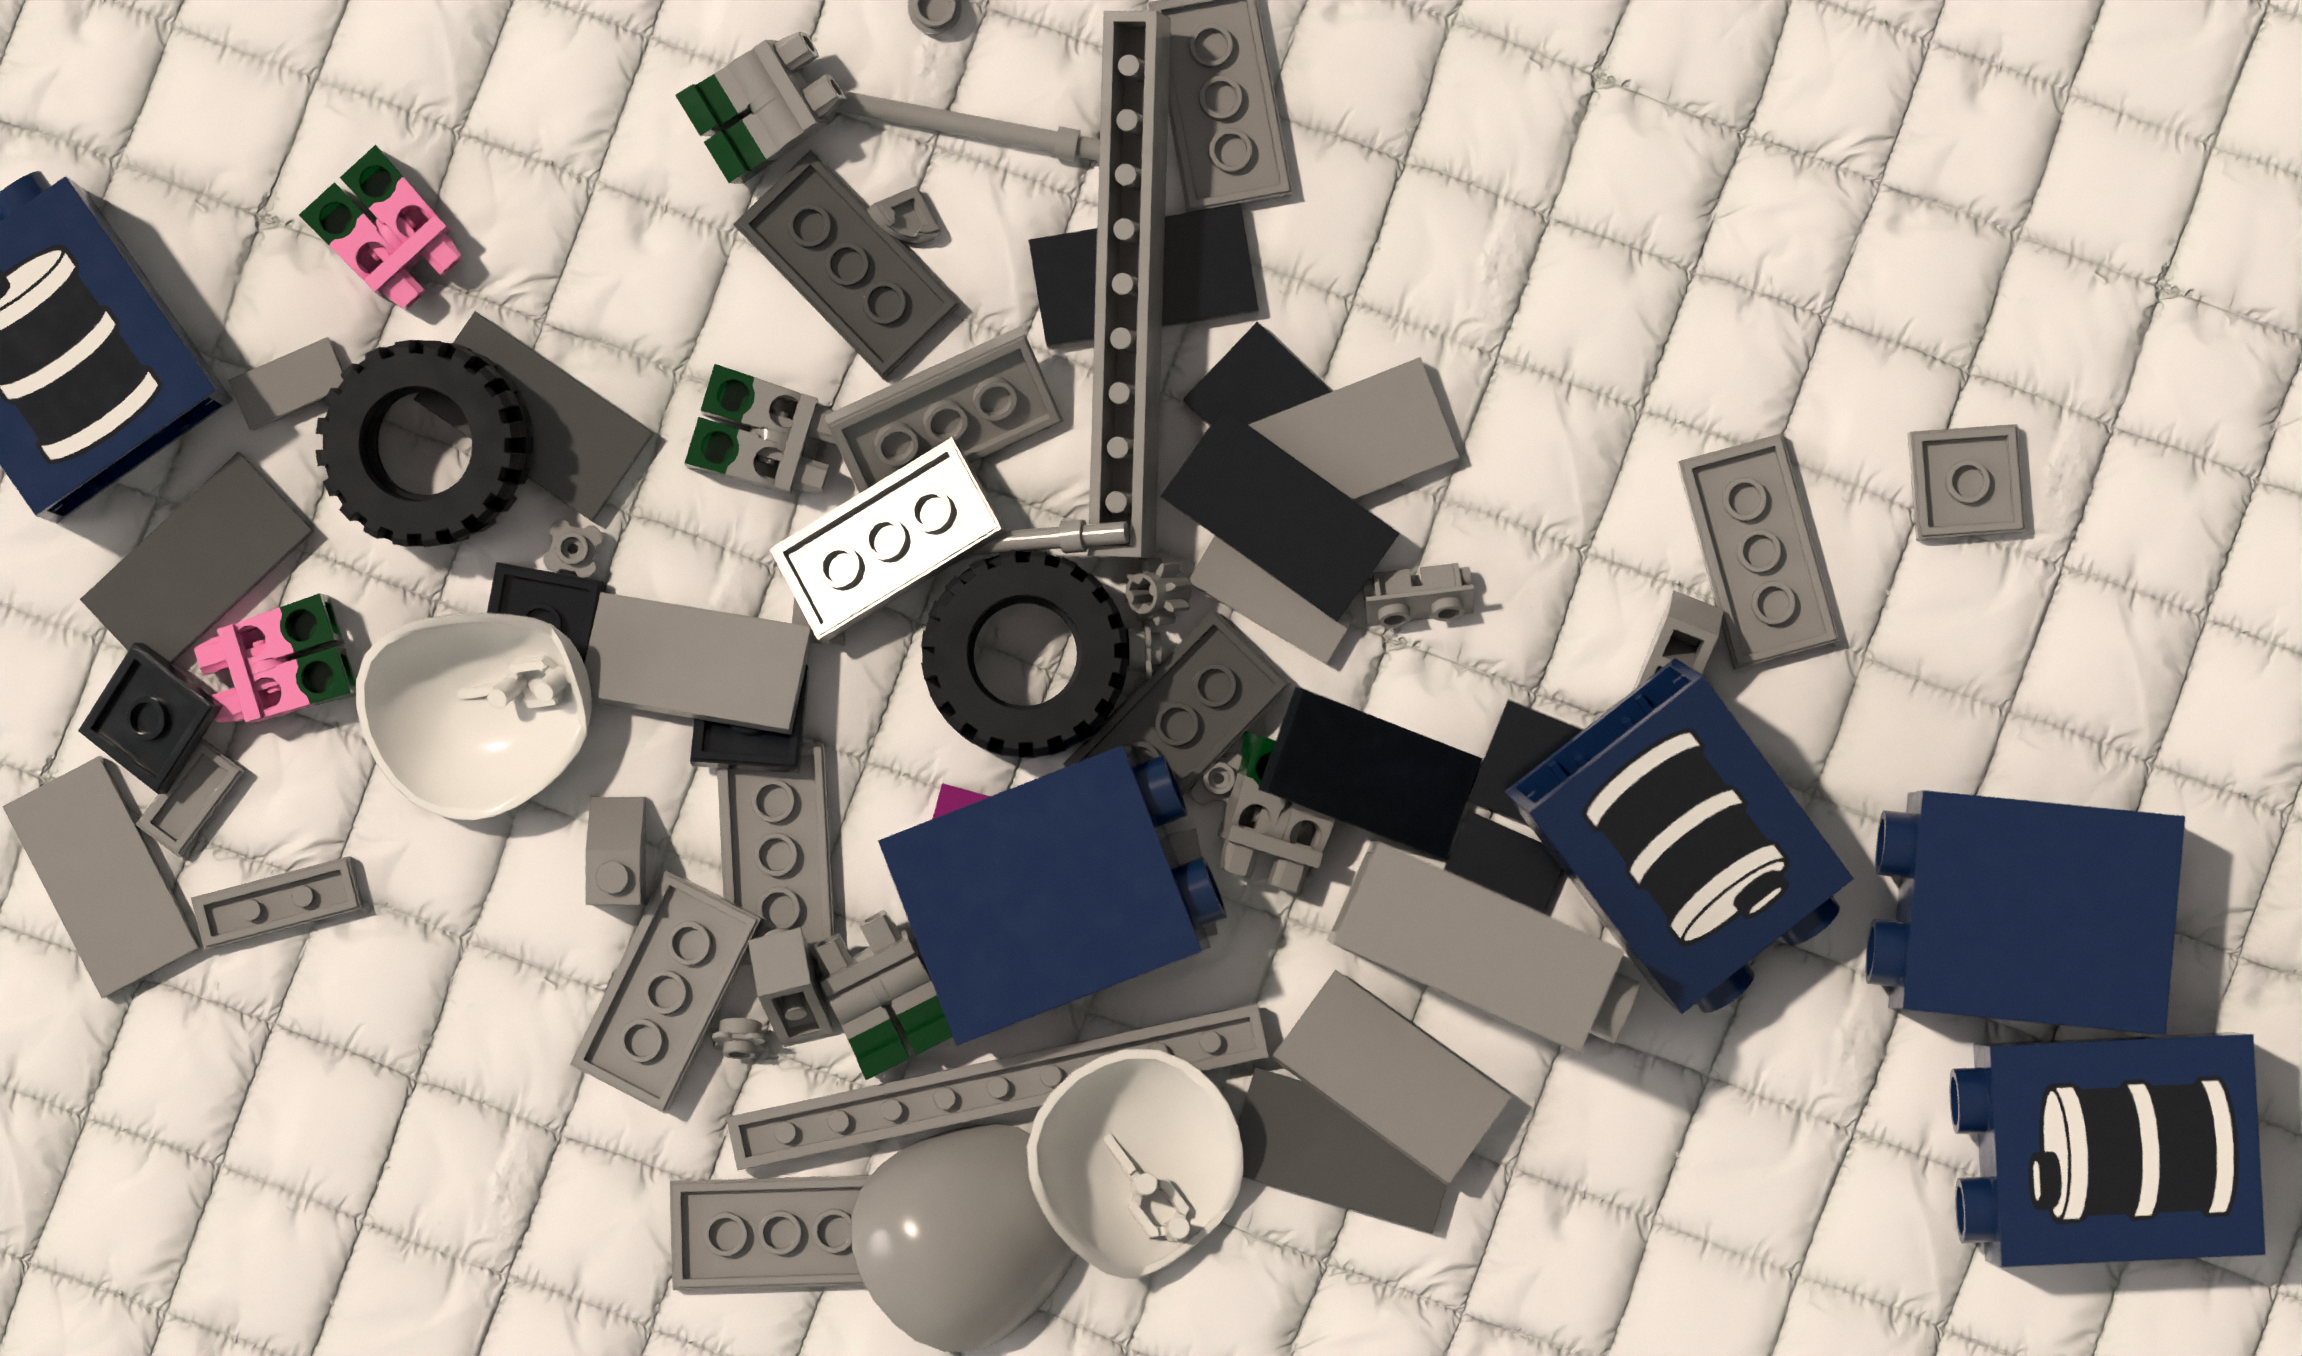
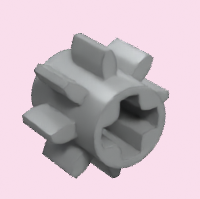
M1161 558L1141 560L1142 572L1128 573L1127 575L1129 581L1126 586L1125 601L1137 613L1138 622L1148 619V621H1154L1156 626L1174 624L1176 620L1175 612L1190 609L1188 602L1191 597V581L1188 580L1183 572L1179 571L1180 563L1178 561L1163 563Z

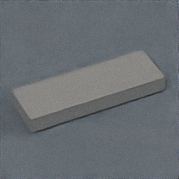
M1216 536L1212 539L1189 578L1192 586L1325 665L1329 662L1354 617L1344 612L1339 621L1335 622Z
M350 856L191 897L204 950L364 909Z

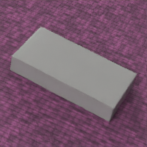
M326 337L231 378L228 381L249 429L253 431L325 400L330 388H338L343 382L341 374L344 370L330 338Z
M202 738L168 793L158 794L135 825L176 856L182 857L246 770Z

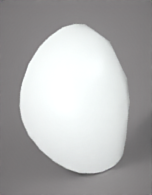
M461 612L408 623L389 631L374 643L364 655L356 679V707L360 726L375 762L389 782L413 804L446 818L478 820L494 817L520 806L545 789L563 773L579 753L589 730L592 696L588 673L582 658L567 636L552 624L536 618L511 614Z
M1125 1049L1101 1056L1073 1071L1050 1093L1037 1113L1027 1144L1028 1173L1031 1186L1042 1212L1053 1229L1074 1252L1089 1264L1106 1274L1123 1279L1140 1278L1154 1273L1174 1262L1202 1241L1219 1225L1233 1207L1240 1192L1243 1176L1242 1142L1238 1124L1228 1102L1216 1085L1199 1069L1181 1058L1160 1050Z

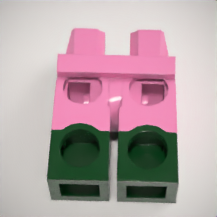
M374 145L340 177L377 217L374 222L363 213L335 182L303 210L299 216L377 295L381 296L384 294L388 299L406 311L426 292L408 272L417 262L424 257L443 277L463 257L453 240L448 236L451 230L442 222L387 156Z
M318 593L236 624L218 628L219 636L211 638L194 648L199 668L203 675L207 676L229 669L235 688L210 695L223 705L215 718L217 723L245 720L247 723L257 724L316 705L356 696V680L346 648L335 646L291 661L289 659L290 657L318 648H326L344 642L329 595Z

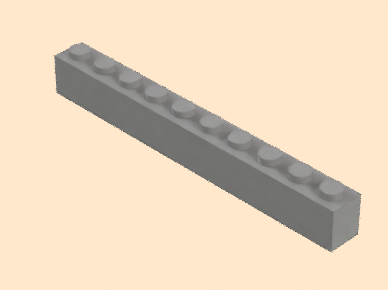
M1104 11L1089 524L1126 521L1129 527V542L1088 546V556L1153 559L1155 558L1171 32V18L1158 11Z

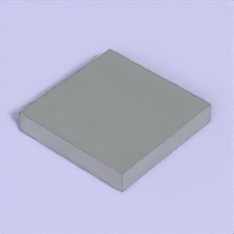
M2018 424L1912 431L1908 433L1916 540L2026 532Z

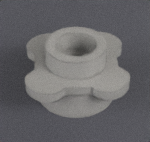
M563 519L555 521L549 529L552 536L550 551L543 557L546 568L551 572H558L562 569L572 571L580 578L592 576L597 568L594 562L596 547L601 544L603 539L600 530L593 525L579 528L571 526L568 521ZM570 544L578 546V551L575 554L568 552Z
M1148 619L1143 620L1141 628L1126 629L1128 641L1127 668L1128 671H1145V679H1151L1152 665H1161L1160 632L1151 633Z
M1231 753L1227 757H1221L1191 789L1192 798L1202 805L1207 804L1210 800L1224 801L1227 804L1235 784L1242 756L1238 753ZM1217 773L1222 774L1224 777V781L1221 784H1216L1213 780L1214 775Z
M723 1019L719 1022V1032L712 1034L713 1048L723 1051V1056L727 1058L751 1059L755 1057V1052L767 1050L766 1036L762 1034V1023L753 1019Z

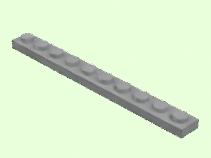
M1258 1004L728 1116L726 1119L737 1171L1043 1106L1050 1093L1073 1071L1101 1056L1125 1049L1160 1050L1187 1061L1201 1072L1268 1058L1269 1054Z

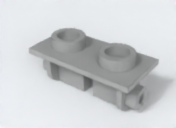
M1458 563L1420 567L1421 586H1412L1410 569L1372 572V578H1368L1362 587L1364 601L1366 600L1367 626L1380 624L1383 627L1394 628L1403 626L1412 620L1434 618L1437 621H1452L1462 617L1464 614L1474 613V585L1471 582L1470 568H1459Z

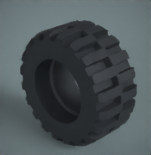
M406 340L395 342L394 345L389 347H378L366 353L365 360L359 364H351L341 374L343 382L338 388H330L324 400V403L329 408L325 418H318L315 433L323 435V449L315 450L317 465L325 466L328 474V479L324 480L323 484L329 496H337L343 504L339 510L349 521H358L364 526L363 531L377 539L385 538L391 540L394 545L432 547L454 544L470 539L469 536L477 532H484L497 523L495 518L501 512L510 510L518 499L514 495L519 485L526 483L530 471L529 468L525 467L527 453H533V437H527L525 423L531 420L527 407L520 406L515 394L519 390L510 378H503L497 371L498 365L487 357L478 356L471 352L472 349L459 344L433 340ZM418 392L439 394L454 402L466 417L472 437L470 461L461 479L447 490L431 495L411 493L397 486L385 471L378 448L380 427L388 410L401 398Z
M1032 549L1031 552L1004 551L999 552L997 556L985 560L982 558L969 565L970 568L958 577L955 576L945 586V590L937 601L935 600L928 614L929 619L925 631L923 630L921 665L929 695L936 708L947 723L966 740L988 752L1001 756L1018 757L1019 759L1036 758L1046 755L1052 756L1066 751V749L1079 742H1083L1109 717L1122 693L1126 680L1128 641L1120 611L1113 598L1110 597L1099 580L1091 573L1089 574L1080 568L1077 563L1065 557L1059 558L1050 555L1046 551ZM1016 604H1035L1053 611L1067 624L1076 644V665L1068 684L1050 700L1036 705H1014L995 697L981 682L974 663L975 642L983 625L998 611Z

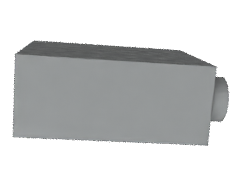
M1380 841L1370 842L1327 939L1335 945L1579 1053L1589 1033L1611 1043L1616 1041L1627 1020L1640 987V982L1616 972L1625 950Z

